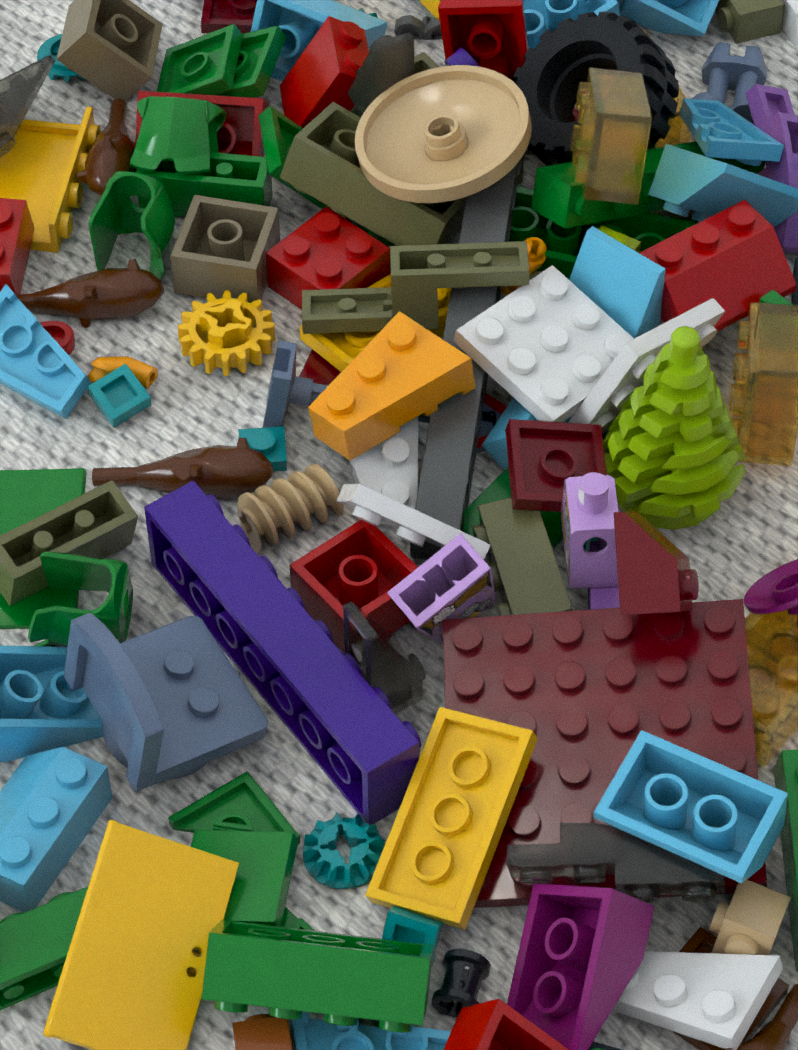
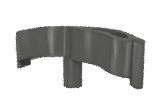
M406 15L395 20L394 33L396 36L403 37L404 35L406 38L422 40L442 39L440 20H437V18L431 20L425 16L421 21L412 15Z

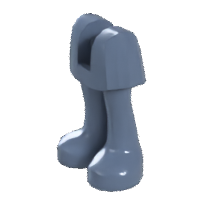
M718 42L702 68V81L708 85L707 92L695 95L692 99L720 101L725 105L727 90L735 91L731 110L754 124L745 92L755 84H765L767 72L762 51L758 46H746L744 57L730 55L731 44Z

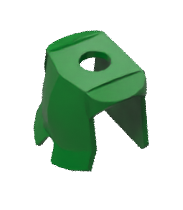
M148 96L138 101L137 109L143 120L130 166L148 172H155L161 162L173 161L178 174L211 172L210 152L219 153L217 133L227 117V112L208 100L179 97Z
M127 171L115 172L109 179L105 191L94 207L88 222L97 271L105 269L118 235L134 232L144 233L150 245L149 270L162 281L165 276L163 259L173 235L175 215L170 198L160 181L143 174ZM130 196L144 197L149 203L146 208L138 207L131 201Z
M48 551L41 553L40 560L50 588L58 590L107 591L109 595L99 608L92 611L58 605L35 610L28 632L29 641L44 640L35 646L51 647L55 645L68 647L71 620L91 613L110 630L119 643L125 642L133 604V587L127 563L119 560L98 559L70 553Z

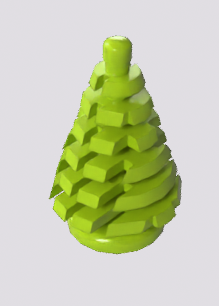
M682 326L673 331L670 343L666 344L654 362L648 365L643 376L644 385L635 388L634 392L621 407L623 409L610 426L609 433L603 441L604 450L609 449V452L605 453L607 475L614 478L619 505L625 511H637L655 528L672 530L696 526L711 517L715 511L720 509L722 501L732 497L746 473L743 464L734 467L736 462L744 460L746 457L726 404L723 402L719 386H716L714 371L710 370L709 358L707 354H704L700 346V335L694 328Z

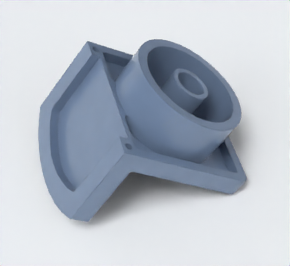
M91 613L71 620L64 677L73 691L83 688L103 721L102 731L105 743L112 755L127 768L126 778L135 792L167 779H177L191 775L208 762L260 741L265 737L268 725L267 717L200 617L189 616L122 643H119L110 630Z

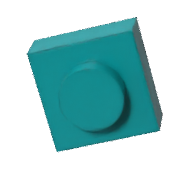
M126 364L88 386V395L113 428L151 406V396Z
M284 426L238 429L239 438H246L251 449L260 451L272 463L274 471H287Z
M393 906L388 911L382 939L434 945L433 966L443 922Z

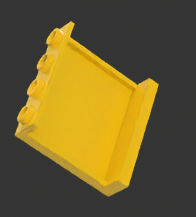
M86 106L81 125L0 117V198L26 200L35 227L30 250L59 253L63 238L70 239L72 235L73 208H80L83 197V187L81 182L77 181V173L85 170V160L89 149L99 132H101L100 125H96L94 122L93 107Z

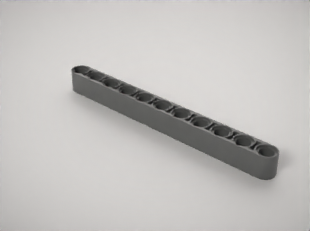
M521 159L499 181L484 190L466 197L459 243L509 242ZM500 286L451 288L443 340L465 353L453 342L456 330L500 301L502 292ZM473 359L472 365L476 388L465 395L459 392L438 404V410L430 415L415 510L462 532L463 522L465 523L466 520L464 510L469 505L489 376ZM424 541L422 547L410 542L411 558L429 559L441 549V547Z

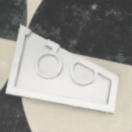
M418 416L400 426L401 432L350 461L355 484L360 483L415 509L418 494Z
M360 483L344 484L336 502L354 509L353 516L375 526H379L380 522L391 525L398 529L396 536L421 547L424 541L443 548L461 533L484 560L491 546L480 539Z
M645 951L643 961L612 1011L724 1049L732 1048L737 1050L783 970L780 955Z

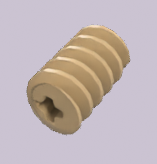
M317 464L307 466L304 473L300 471L291 473L288 476V480L283 478L276 479L272 482L271 488L262 485L255 490L254 495L249 492L243 493L239 496L237 502L240 526L246 533L250 546L255 552L262 550L261 536L264 535L272 546L279 543L277 529L281 528L288 538H292L295 536V521L305 531H308L312 528L311 514H314L317 520L324 524L328 522L327 507H330L340 517L343 515L344 506L336 502L340 492L333 479Z

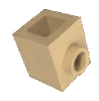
M749 880L738 883L730 904L719 901L709 930L718 934L712 953L769 955L791 897Z

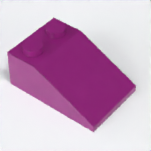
M533 883L507 1005L569 1050H588L644 959L654 906L613 888Z

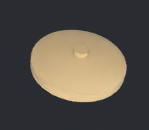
M442 66L408 76L393 84L375 98L367 107L358 123L355 133V150L365 177L382 193L399 200L414 203L447 202L470 196L488 188L515 167L524 155L530 142L532 133L531 116L523 92L511 79L503 74L478 66Z

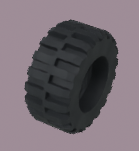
M606 11L599 12L598 16L594 12L578 14L577 20L567 18L557 23L558 28L554 31L547 30L539 37L541 40L534 49L530 47L523 56L526 61L522 67H517L513 81L523 92L531 116L532 133L527 148L546 166L656 148L655 145L660 138H666L670 130L668 121L670 118H675L678 103L673 99L678 97L679 84L675 78L676 70L671 60L665 55L666 53L631 19ZM617 74L612 92L603 105L588 117L571 122L573 109L583 92L597 80L608 75Z

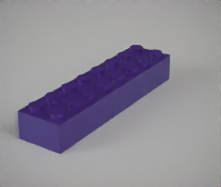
M191 481L146 505L144 510L151 564L193 615L203 620L222 650L369 825L375 824L398 810L419 760L421 740L415 728L408 721L401 722L393 713L385 693L379 687L375 686L372 688L362 677L361 669L354 657L349 653L343 654L337 648L327 626L321 620L314 621L305 611L304 603L297 591L292 587L287 589L281 583L271 561L264 555L259 557L251 548L244 530L238 524L231 525L225 518L220 503L212 494L206 495L194 481Z

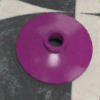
M798 559L772 570L749 588L744 596V604L749 612L769 614L787 610L790 615L798 614Z

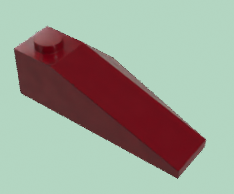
M637 511L613 512L620 615L671 613L693 609L692 600L698 598L699 583L696 570L690 569L689 558Z

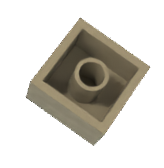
M74 0L68 7L57 60L69 70L76 72L98 87L103 93L110 95L114 99L121 98L126 101L153 76L163 24L130 0Z
M194 195L170 255L174 293L207 298L208 293H212L216 299H220L223 297L224 291L229 290L231 298L237 299L244 292L247 293L248 303L258 299L261 300L267 285L265 253L280 242L279 208Z

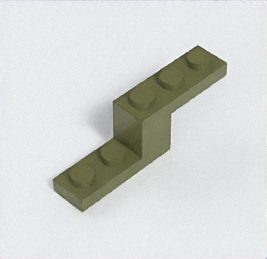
M527 241L390 246L391 287L302 290L303 334L381 331L399 311L426 329H438L437 288L529 285Z

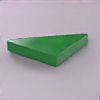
M248 771L168 817L169 825L173 830L191 833H194V830L294 832L298 845L300 844L299 834Z

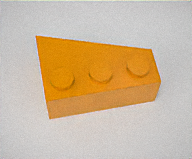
M399 311L308 407L314 435L351 461L401 432L400 426L417 416L424 414L427 417L437 411L438 404L459 392L465 395L475 389L472 358Z

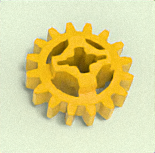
M225 290L223 297L220 299H216L212 293H208L207 303L202 304L194 300L191 302L192 312L183 311L181 313L182 324L178 325L181 353L183 356L190 355V363L193 367L205 363V372L208 374L212 373L216 367L222 368L224 376H229L231 368L237 367L240 372L246 373L247 363L251 362L260 366L262 364V354L272 353V342L275 341V324L272 323L271 310H263L260 299L248 303L247 293L243 292L237 299L231 298L229 290Z

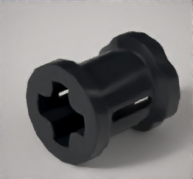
M467 949L448 950L444 955L443 967L446 970L441 989L436 990L432 997V1006L440 1014L457 1018L461 1008L479 1004L477 996L481 982L489 976L491 964L481 954Z

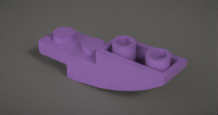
M755 84L745 92L754 125L784 145L780 162L765 161L767 167L759 172L758 175L798 189V115L794 114L788 90ZM798 212L774 227L783 252L798 254Z

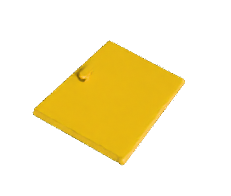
M109 820L43 1035L47 1038L53 1037L91 1050H186L203 991L209 932L224 919L239 863L118 823L116 820ZM193 949H197V950L200 951V957H199V953H198L197 951L193 950Z

